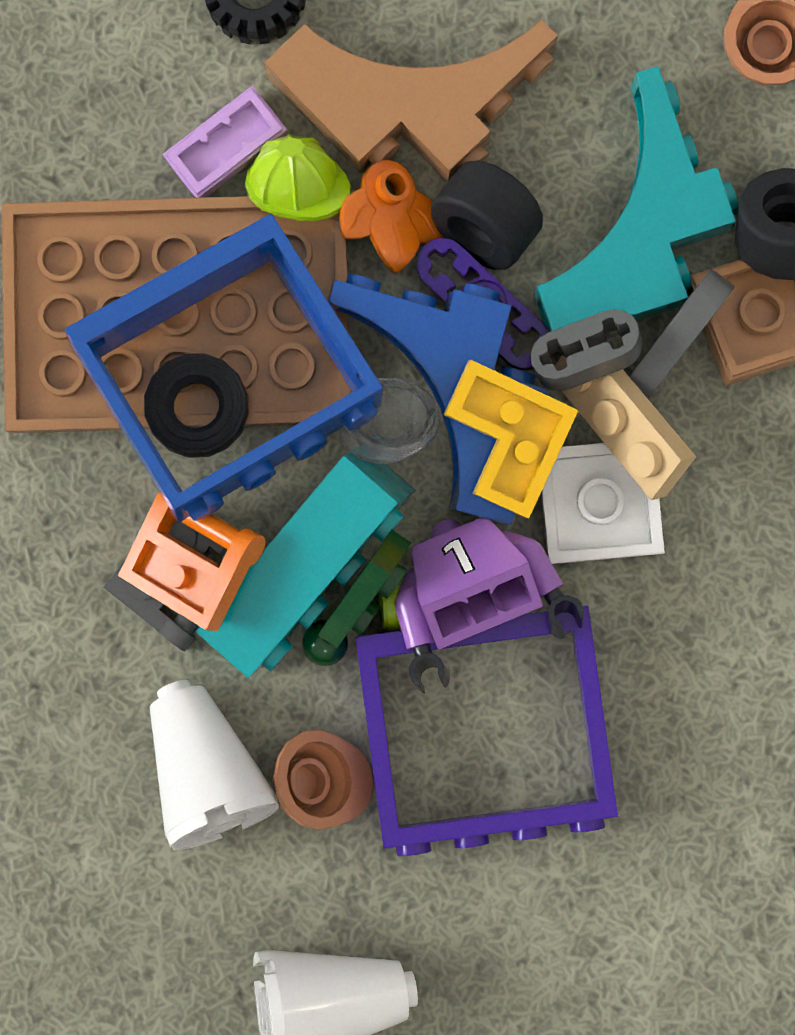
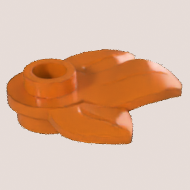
M383 160L379 164L376 162L374 165L369 166L362 176L360 189L345 197L340 208L339 222L342 238L353 240L369 236L376 252L391 273H397L406 267L414 258L420 244L425 246L432 240L444 237L437 230L431 217L432 200L415 190L411 174L403 165L393 160ZM386 180L392 185L395 195H392L387 190Z

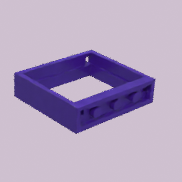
M588 605L583 606L582 628L578 626L572 614L560 613L556 618L560 621L564 632L572 631L595 799L399 825L377 658L414 653L413 649L407 650L402 631L355 637L383 849L396 847L397 856L418 855L431 852V842L454 839L455 848H470L489 844L488 834L510 831L512 832L513 840H530L547 836V826L569 824L570 832H589L605 828L604 819L618 817ZM548 611L521 615L442 649L549 635L551 633L547 626ZM435 642L430 644L431 650H438Z

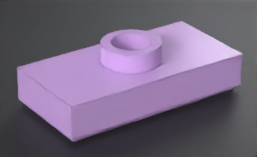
M252 85L162 155L194 198H205L254 162L261 151V147L267 141L287 136L288 130Z

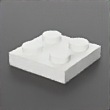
M605 443L562 447L541 491L546 554L551 563L562 564L664 554L659 498L650 500Z

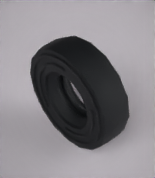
M205 353L183 354L165 362L151 377L144 395V417L152 435L169 451L187 458L210 457L228 449L241 435L249 415L248 394L239 374L224 360ZM191 384H202L210 387L219 399V410L216 417L203 427L191 428L183 425L177 419L174 412V402L177 394Z

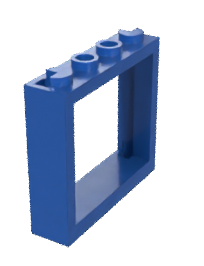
M272 213L64 329L72 349L178 523L190 516L193 521H198L211 515L224 504L222 497L241 486L246 491L261 486L276 474L275 466L292 456H295L297 461L312 456L327 444L325 437L346 426L348 431H352L365 425L377 415L376 407L380 406L382 401V385ZM270 262L352 390V393L182 491L101 357Z

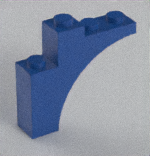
M354 274L347 275L346 283L335 280L327 300L332 309L368 325L396 346L419 371L440 408L448 432L452 454V493L448 508L512 525L515 513L472 494L496 439L443 415L469 360L494 370L511 305L497 301L499 292L474 284H465L464 292L455 289L449 293L443 311L435 308L437 299L426 294L404 290L401 299L380 293V282ZM502 367L501 374L545 395L548 394L549 389L534 385L536 375L514 368Z

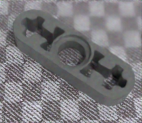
M713 269L708 271L629 374L631 380L647 399L651 397L735 287Z

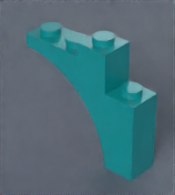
M658 66L637 72L630 87L638 122L639 154L634 183L623 213L605 239L585 259L555 279L538 285L535 290L534 298L542 322L549 332L612 309L625 311L638 321L681 307L688 298L686 290L692 288V282L684 258L682 256L674 257L672 250L727 233L736 222L734 215L738 213V200L732 184L729 181L722 182L717 167L695 174L693 168L699 165L696 147L689 134L683 136L681 134L675 116L680 114V103L676 89L671 81H663Z

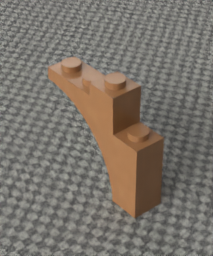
M541 19L522 36L485 56L441 67L414 68L373 62L353 55L329 43L304 24L264 62L267 78L360 174L370 164L374 165L376 162L379 164L383 160H390L399 150L401 144L397 139L402 136L448 183L465 162L486 161L489 153L485 148L489 145L491 131L482 120L485 118L490 124L496 121L513 103L514 98L510 93L523 80L526 79L532 85L552 67L555 59L551 54L554 52L558 35Z

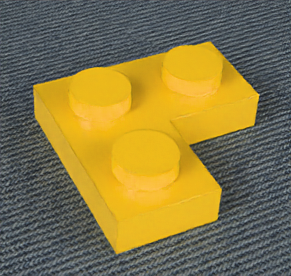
M469 360L443 415L496 439L472 494L529 519L578 410L473 360Z

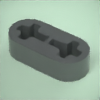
M612 309L548 332L537 340L531 352V362L537 378L548 389L563 391L628 367L640 356L643 346L638 323L629 313ZM616 330L618 335L622 337L623 346L612 349L611 345L607 342L606 334ZM562 351L568 367L556 371L555 366L552 364L551 355Z

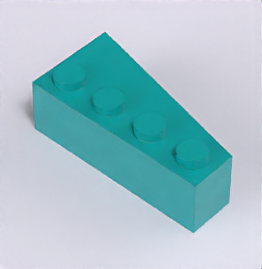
M366 446L344 455L266 547L259 560L248 569L219 630L209 631L199 627L196 633L247 678H250L262 666L272 672L293 648V645L286 640L287 637L299 624L308 629L330 604L323 596L336 581L345 586L367 561L361 555L363 550L374 538H377L382 543L391 529L394 530L404 518L399 509L416 490Z

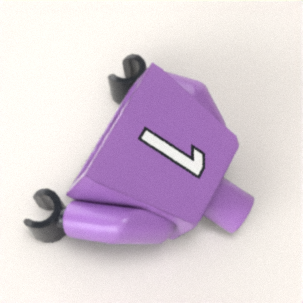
M479 518L464 525L452 519L443 520L436 524L431 531V538L416 544L411 550L414 568L405 573L395 598V609L407 650L413 649L415 655L409 666V676L415 686L424 694L425 689L421 682V676L426 669L431 667L438 668L439 678L445 688L450 681V675L446 666L437 655L432 653L430 644L434 642L439 650L543 607L542 597L545 598L549 605L547 626L554 637L564 638L563 627L556 618L560 613L572 614L578 626L582 628L584 609L581 602L575 597L562 594L559 588L564 584L541 544L532 538L509 530L501 532L489 518Z

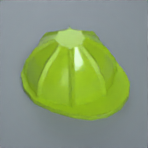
M290 133L273 141H267L261 147L259 155L247 171L245 181L249 198L258 208L275 216L297 221L315 222L331 218L340 212L345 197L351 193V185L347 175L313 137L294 136Z

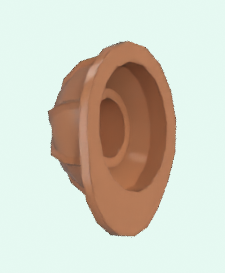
M738 0L724 28V49L732 66L746 79L763 86L785 85L795 80V0Z
M323 730L301 732L286 742L277 757L274 774L270 779L274 784L275 795L280 803L281 811H285L299 825L314 830L337 827L359 816L365 811L371 800L374 785L372 770L364 754L348 741Z

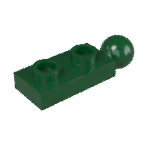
M391 529L343 596L329 619L317 621L306 629L302 639V647L306 657L311 662L320 666H330L338 663L345 656L348 649L347 634L352 629L361 635L380 608L378 604L372 601L373 598L379 593L388 599L407 572V569L400 565L399 561L411 542Z

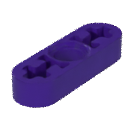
M438 238L428 242L421 249L417 258L419 278L444 304H446L448 292L456 289V284L444 274L439 275L436 279L431 277L429 273L433 265L429 257L434 253L444 257L450 252L456 257L453 262V269L460 277L465 279L469 270H472L478 276V278L467 284L479 285L499 292V301L511 305V309L520 315V317L511 321V325L517 331L525 335L533 330L539 336L537 340L549 332L546 326L457 242L447 238ZM504 331L498 355L515 369H533L530 354L525 352L519 358L513 355L511 350L515 345V341Z

